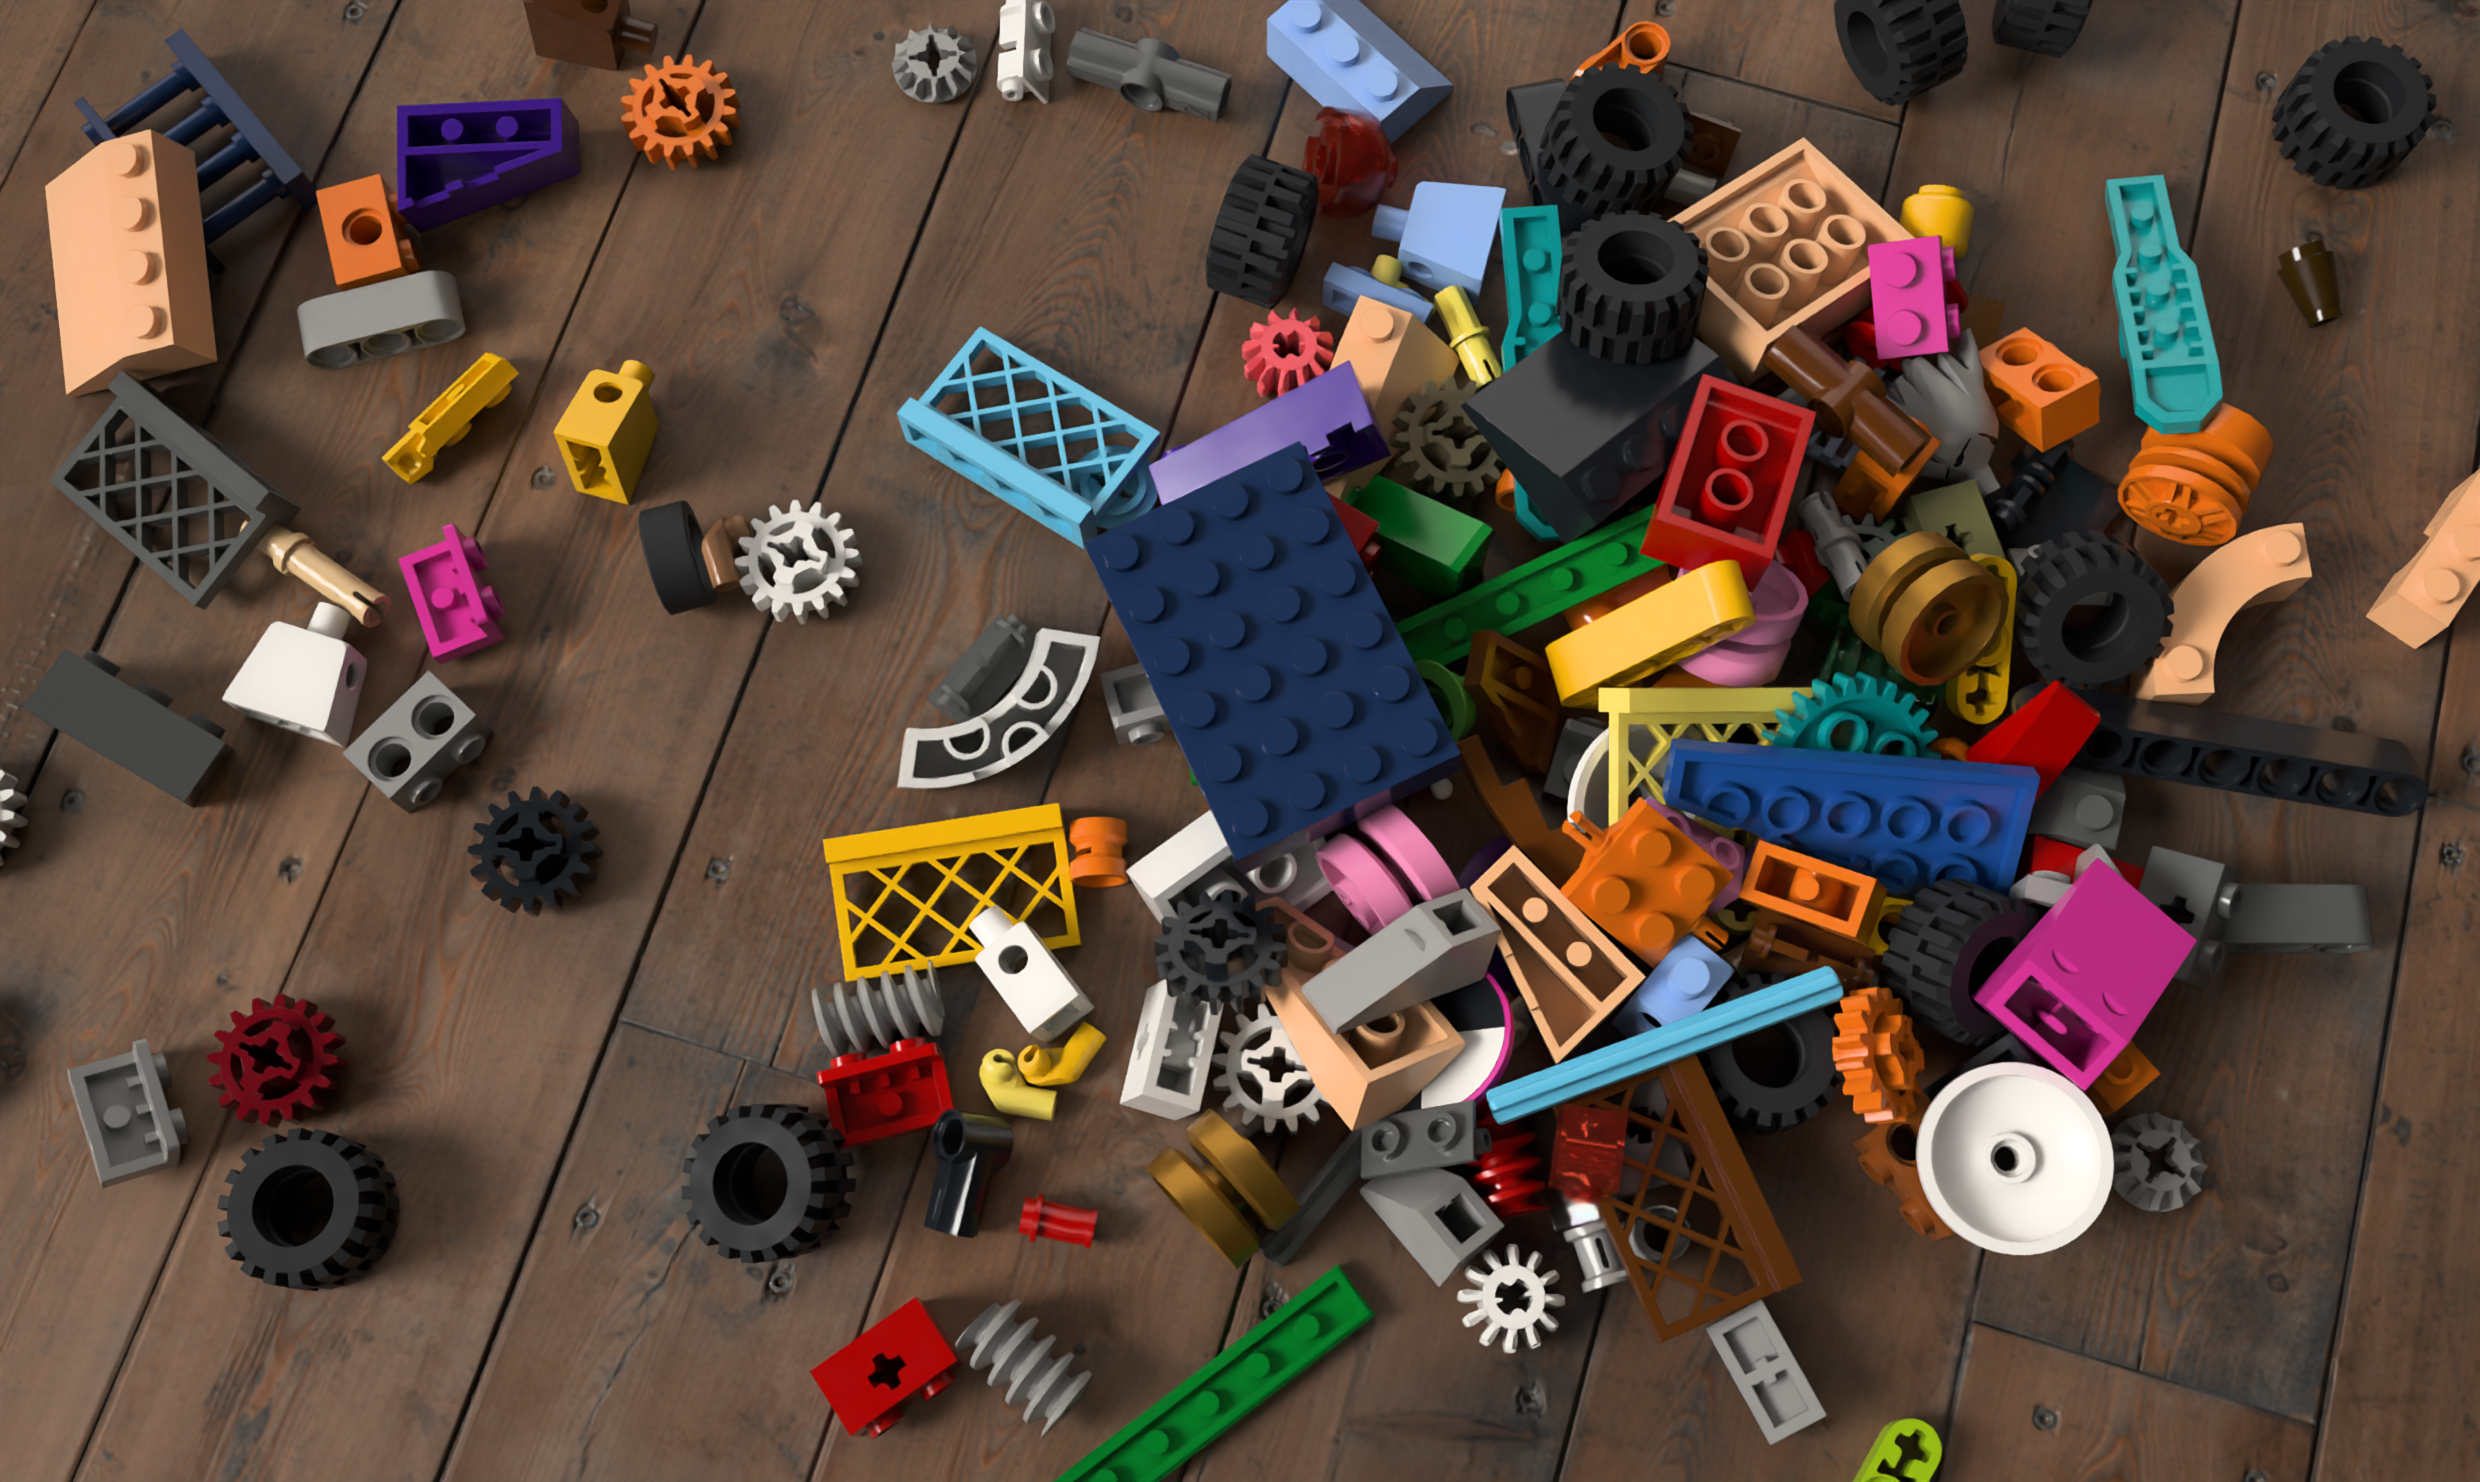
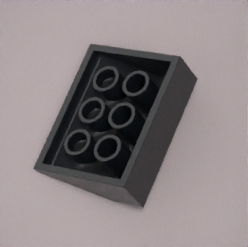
M1561 331L1461 405L1462 409L1565 545L1595 527L1669 468L1703 374L1743 387L1723 359L1691 335L1690 342L1683 349L1674 348L1673 355L1663 360L1654 356L1651 357L1650 363L1637 364L1636 360H1626L1625 364L1613 363L1612 357L1603 356L1599 359L1590 355V348L1587 346L1578 348L1570 341L1571 333H1563Z

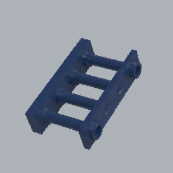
M180 29L164 40L179 59L170 65L173 69L171 73L104 119L98 115L84 97L75 101L74 104L89 121L80 128L97 147L102 142L118 138L187 89H190L193 93L202 88L208 95L200 101L203 106L162 134L186 147L218 124L223 128L232 123L238 130L230 136L233 140L232 143L196 167L199 194L247 160L252 164L260 158L268 166V168L260 173L264 178L202 221L207 265L217 275L225 267L207 247L209 244L277 196L283 200L291 194L306 212L318 203L317 190L185 31Z

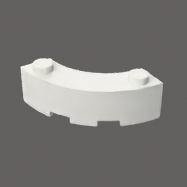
M1042 628L1036 633L1029 661L1021 677L1004 699L992 709L969 721L953 726L931 729L907 728L904 735L897 788L928 790L965 785L996 774L1031 754L1050 738L1078 702L1094 666L1100 637Z

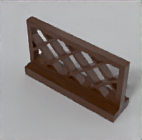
M1696 1054L1568 1100L1552 1108L1553 1114L1658 1344L1804 1281ZM1655 1078H1658L1668 1099V1105L1661 1123L1628 1110L1635 1088ZM1625 1092L1620 1106L1605 1101ZM1594 1106L1616 1115L1605 1147L1581 1138L1571 1114ZM1673 1114H1675L1682 1131L1669 1126ZM1624 1119L1658 1132L1646 1164L1613 1151ZM1665 1136L1690 1146L1695 1162L1688 1181L1655 1168ZM1588 1151L1601 1156L1597 1170ZM1609 1160L1643 1173L1632 1205L1607 1195L1601 1181ZM1700 1172H1702L1709 1189L1697 1185ZM1651 1177L1684 1190L1673 1222L1640 1209ZM1693 1194L1715 1202L1723 1218L1715 1239L1682 1226ZM1614 1209L1628 1214L1623 1228ZM1636 1218L1670 1231L1658 1264L1636 1256L1630 1246L1628 1239ZM1728 1230L1737 1248L1724 1244ZM1678 1235L1712 1248L1700 1282L1667 1269ZM1720 1253L1743 1261L1755 1287L1733 1296L1709 1286ZM1641 1268L1655 1273L1650 1287ZM1663 1277L1697 1290L1689 1315L1669 1325L1666 1324L1656 1303V1297ZM1706 1294L1721 1300V1302L1701 1310Z

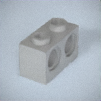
M428 670L342 754L391 801L410 814L417 806H423L433 800L441 791L443 781L459 765H464L474 760L482 752L486 739L494 731ZM448 716H454L451 728L441 735H435L438 723ZM405 757H411L408 769L402 775L392 777V771L396 763Z

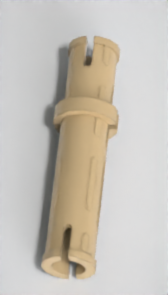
M246 520L243 522L240 532L248 524ZM275 521L255 547L273 559V565L278 571L288 577L297 576L349 612L368 628L382 622L370 612V607L381 613L384 617L388 615L391 609V600L388 596L379 593L317 550V545L313 539L302 532L293 533Z

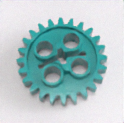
M1859 671L1854 680L1843 673H1835L1832 687L1821 680H1812L1813 697L1810 699L1794 691L1791 695L1796 709L1791 714L1780 709L1774 711L1776 718L1782 724L1779 731L1763 730L1761 733L1766 740L1772 743V746L1879 755L1884 745L1888 743L1884 755L1941 759L1940 753L1925 746L1938 736V732L1923 724L1929 716V712L1913 704L1916 697L1901 688H1897V684L1882 677L1876 680V678ZM1841 722L1839 732L1830 740L1832 730Z

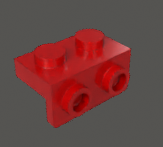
M915 1037L895 1042L889 1046V1054L867 1059L864 1052L842 1055L830 1061L831 1069L816 1073L818 1084L825 1091L832 1129H839L846 1139L838 1146L841 1152L934 1128L937 1119L944 1111L956 1109L944 1053L936 1042L926 1044L924 1037Z

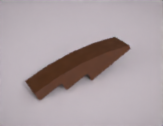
M1478 734L1457 742L1456 745L1461 753L1460 766L1484 810L1511 847L1515 845L1560 890L1580 867L1586 851L1585 848L1568 834L1563 833L1562 827L1553 831L1549 830L1525 778L1502 787ZM1582 912L1611 942L1617 941L1615 937Z

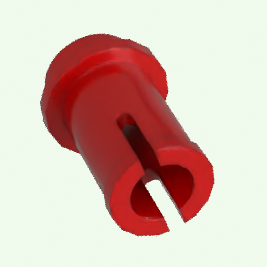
M1039 1193L1038 1199L1026 1196L1018 1233L1030 1235L1029 1242L1035 1243L1036 1238L1041 1237L1085 1246L1084 1248L1091 1249L1098 1209L1092 1208L1090 1210L1046 1201L1045 1194Z

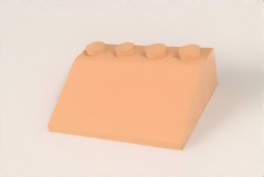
M152 129L100 143L45 186L66 395L72 397L108 389L107 386L120 370L139 380H144L217 361L195 152Z
M1804 137L1667 221L1675 220L1684 225L1683 232L1694 233L1700 240L1699 248L1706 249L1709 272L1697 330L1705 345L1716 352L1732 373L1746 386L1772 371L1763 363L1766 353L1792 325L1795 326L1801 322L1820 339L1873 304L1868 245L1915 239Z

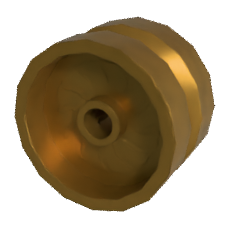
M1919 531L1898 539L1874 558L1861 574L1850 597L1848 618L1854 632L1872 649L1885 655L1887 662L1906 679L1919 686L1939 685L1958 677L1973 666L1996 641L2007 618L2009 596L2003 582L1987 569L1971 560L1970 556L1939 532Z
M1208 1108L1186 1129L1188 1144L1205 1164L1201 1169L1179 1149L1167 1147L1145 1167V1170L1208 1243L1234 1269L1238 1270L1260 1249L1258 1235L1241 1215V1212L1246 1209L1265 1228L1279 1231L1300 1211L1301 1207L1278 1178L1276 1170L1256 1147L1242 1134H1238L1216 1112Z

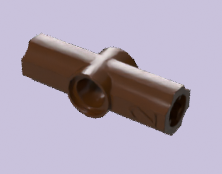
M1801 322L1787 329L1766 353L1763 363L1807 401V409L1817 412L1814 422L1821 430L1835 438L1847 436L1893 478L1910 466L1929 444L1932 437L1887 398L1885 385L1873 369L1857 360L1847 363Z

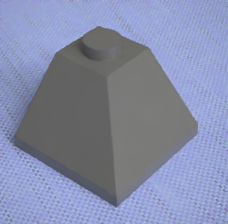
M2067 765L2058 778L2034 803L2023 845L2035 835H2039L2087 850L2096 843L2108 855L2113 853L2117 846L2126 799V791L2121 773Z

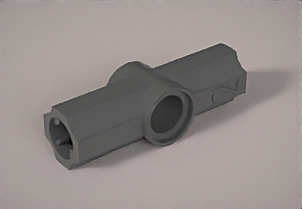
M1083 27L1080 31H1076L1070 45V53L1066 64L1068 75L1117 90L1127 103L1140 110L1152 112L1160 110L1162 106H1166L1216 123L1219 118L1222 119L1232 88L1231 74L1181 59L1179 53L1163 41L1153 38H1142L1137 44H1133Z

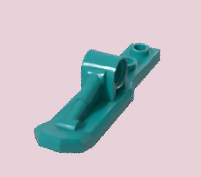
M2164 175L2106 180L2104 198L2117 257V263L2113 271L2112 287L2119 317L2120 354L2122 360H2127L2135 415L2162 435L2200 432L2222 406L2223 391L2220 367L2197 267L2180 248Z
M1557 205L1501 208L1499 222L1509 324L1501 346L1503 374L1562 331L1559 325L1560 316L1556 315L1562 259ZM1513 476L1515 519L1539 542L1562 541Z

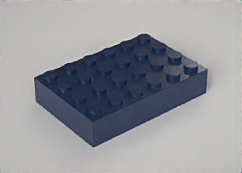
M1300 441L1083 543L1241 875L1460 771L1461 753Z

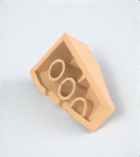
M1360 295L1329 370L1350 360L1370 398L1391 456L1323 483L1328 493L1342 501L1346 499L1356 486L1364 489L1375 474H1378L1393 457L1396 458L1403 451V449L1394 448L1389 445V440L1395 434L1403 432V430L1392 424L1393 418L1400 411L1407 412L1402 402L1412 392L1420 396L1419 389L1430 380L1440 389L1441 383L1448 376L1455 375L1460 363L1459 355L1451 350L1415 315ZM1436 407L1427 410L1423 414L1419 427L1425 421L1429 422L1432 419V415L1436 412Z
M1279 896L1256 903L1257 912L1269 906L1274 909L1275 924H1284L1288 949V967L1281 968L1282 983L1279 987L1265 984L1266 995L1316 1087L1351 1131L1403 1109L1463 1051L1466 1041L1430 1000L1335 1035L1301 990L1305 983L1348 953L1334 944L1333 933Z

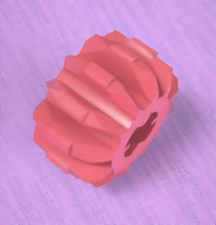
M1294 307L1289 313V319L1282 320L1272 310L1268 315V326L1256 322L1253 323V326L1250 328L1251 340L1245 341L1242 345V358L1247 362L1244 365V375L1248 381H1258L1257 392L1261 398L1274 390L1278 392V397L1329 371L1335 356L1330 351L1333 348V337L1330 332H1319L1320 321L1317 315L1305 322H1301L1300 313Z

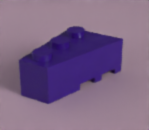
M562 98L397 106L398 212L419 233L580 174L579 122Z

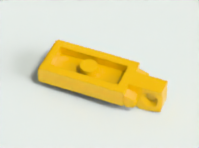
M486 352L408 426L411 430L382 459L399 477L412 485L433 470L434 456L437 455V450L444 444L450 447L459 442L472 427L469 421L484 406L492 408L509 394L512 389L509 382L519 372L505 358Z

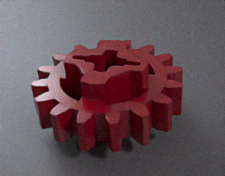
M277 994L273 1007L269 1002L259 997L252 999L253 1014L250 1016L234 1010L230 1016L236 1027L231 1033L222 1030L215 1032L214 1036L224 1043L222 1052L208 1054L206 1060L220 1066L221 1072L208 1079L209 1086L220 1090L227 1089L218 1101L220 1106L230 1110L238 1109L236 1118L254 1124L259 1119L260 1125L270 1128H278L282 1116L286 1121L296 1125L303 1123L304 1114L302 1108L305 1106L320 1112L325 1109L324 1102L319 1095L324 1089L338 1092L341 1085L330 1078L332 1071L348 1066L347 1060L334 1056V1050L346 1043L345 1036L336 1032H328L335 1024V1018L325 1012L317 1013L318 1005L302 998L295 1003V999L285 994ZM270 1027L268 1031L262 1032L266 1028ZM311 1046H313V1057L310 1050ZM267 1052L275 1056L277 1054L282 1056L283 1061L292 1065V1069L289 1070L281 1066L277 1068L272 1065L273 1061L264 1058L263 1054ZM298 1087L292 1093L284 1096L288 1090Z

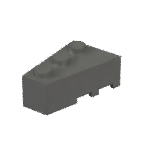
M65 648L22 708L193 808L233 751L227 743L220 740L226 730L196 712L193 713L189 720L184 719L168 709L174 699L144 681H141L136 689L115 678L121 668L99 654L88 649L83 658Z

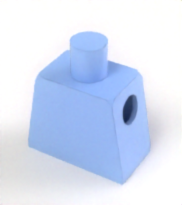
M1420 182L1416 185L1409 211L1378 204L1371 236L1400 243L1398 261L1403 266L1401 276L1439 292L1452 285L1461 286L1464 288L1470 303L1477 306L1499 226V216L1501 208H1503L1506 189L1489 186Z
M1688 933L1687 936L1681 938L1610 1024L1627 1038H1631L1657 1028L1647 1021L1642 1012L1654 1017L1661 1026L1702 1012L1735 970L1696 937Z

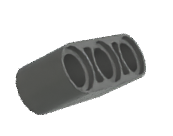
M2241 884L2244 887V897L2240 911L2233 920H2227L2221 942L2225 945V954H2347L2370 950L2374 948L2367 888L2362 885Z

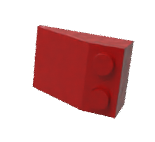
M1703 374L1655 503L1639 553L1688 571H1693L1717 561H1738L1747 590L1753 593L1773 560L1817 412Z

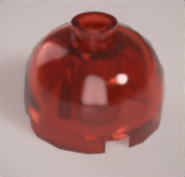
M1325 106L1315 119L1317 122L1324 123L1319 137L1308 136L1302 171L1316 175L1318 179L1319 197L1315 216L1332 219H1353L1371 210L1381 200L1386 188L1393 186L1397 177L1398 161L1396 156L1392 155L1390 141L1382 126L1372 117L1355 110Z

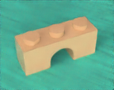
M2480 469L2451 491L2423 532L2429 536L2427 542L2407 565L2394 574L2365 616L2414 649H2417L2449 626L2480 580Z

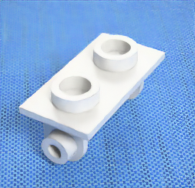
M1006 0V4L1000 9L999 45L1004 50L1016 47V50L999 54L997 88L1002 91V97L1006 100L1018 101L1023 98V93L1032 91L1043 104L1049 101V80L1053 78L1054 74L1050 48L1051 34L1055 31V17L1052 8L1046 1Z

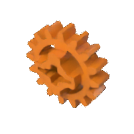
M687 54L683 59L682 65H675L670 55L665 56L663 69L657 71L652 65L647 64L644 66L647 78L644 81L635 78L630 79L629 84L634 95L622 96L621 103L626 114L621 116V120L636 151L644 150L651 163L656 164L665 156L672 170L677 169L681 159H688L693 169L698 168V156L705 153L709 158L716 160L719 158L715 148L718 143L729 146L733 144L734 141L728 128H738L741 126L737 109L741 108V105L728 75L725 72L717 74L712 61L707 60L697 68L692 55Z
M1878 986L1849 991V997H1843L1840 1000L1843 1013L1835 1014L1834 1021L1840 1030V1036L1832 1038L1833 1061L1836 1062V1071L1842 1072L1845 1078L1843 1093L1844 1095H1854L1853 1111L1856 1114L1864 1113L1865 1122L1868 1124L1907 1121V1114L1915 1113L1917 1110L1913 1097L1922 1095V1089L1916 1080L1917 1073H1923L1925 1062L1923 1049L1920 1048L1919 1040L1914 1038L1911 1030L1913 1020L1911 1017L1902 1015L1903 1001L1901 998L1893 999L1890 988L1880 989Z

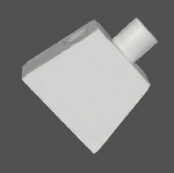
M319 602L307 630L280 621L270 624L226 690L222 700L245 717L345 748L349 740L367 670V659L350 644L342 641L352 615L337 606Z
M995 905L982 912L971 922L969 928L985 947L975 957L976 962L1029 1034L1049 1044L1095 1008L1036 931L1024 921L1014 926L1001 908ZM1028 957L1026 967L1021 972L1015 974L1014 968L1016 963L1021 958Z

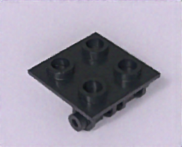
M2069 438L2043 453L2027 442L1997 481L2000 488L1988 494L1983 501L1997 537L2013 548L2028 549L2030 546L2043 544L2050 539L2055 545L2063 542V534L2076 531L2082 539L2086 538L2088 530L2104 532L2122 508L2118 502V491L2072 460L2074 457L2072 449L2075 447V444Z

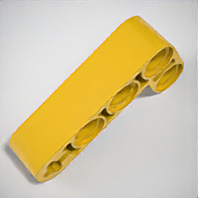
M1723 560L1697 568L1549 644L1545 651L1561 705L1599 710V688H1644L1641 679L1749 628L1757 621L1739 562Z

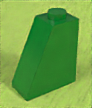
M1375 474L1364 489L1356 486L1344 500L1345 503L1379 522L1378 545L1382 547V552L1377 563L1434 603L1440 604L1467 591L1483 571L1493 531L1485 523Z

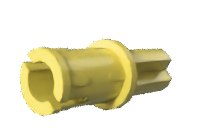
M1452 285L1435 295L1434 304L1452 340L1449 347L1455 353H1458L1469 379L1476 381L1475 394H1477L1487 384L1489 385L1503 374V370L1488 340V337L1491 335L1489 327L1481 326L1464 288Z

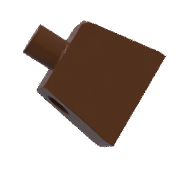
M523 0L535 52L538 56L614 71L619 68L625 49L651 55L654 51L658 36V24L631 16L629 0Z

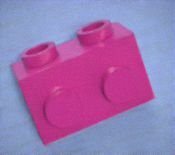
M1940 235L1868 245L1878 360L1950 351L1952 349L1951 339L1961 338L1959 304H1948L1946 281L1956 280L1954 246L1943 247V239Z
M454 523L442 527L446 538L445 541L398 559L431 654L440 665L505 640L499 623V619L506 617L504 605L493 585L486 587L481 570L488 568L484 551L475 536L466 538Z

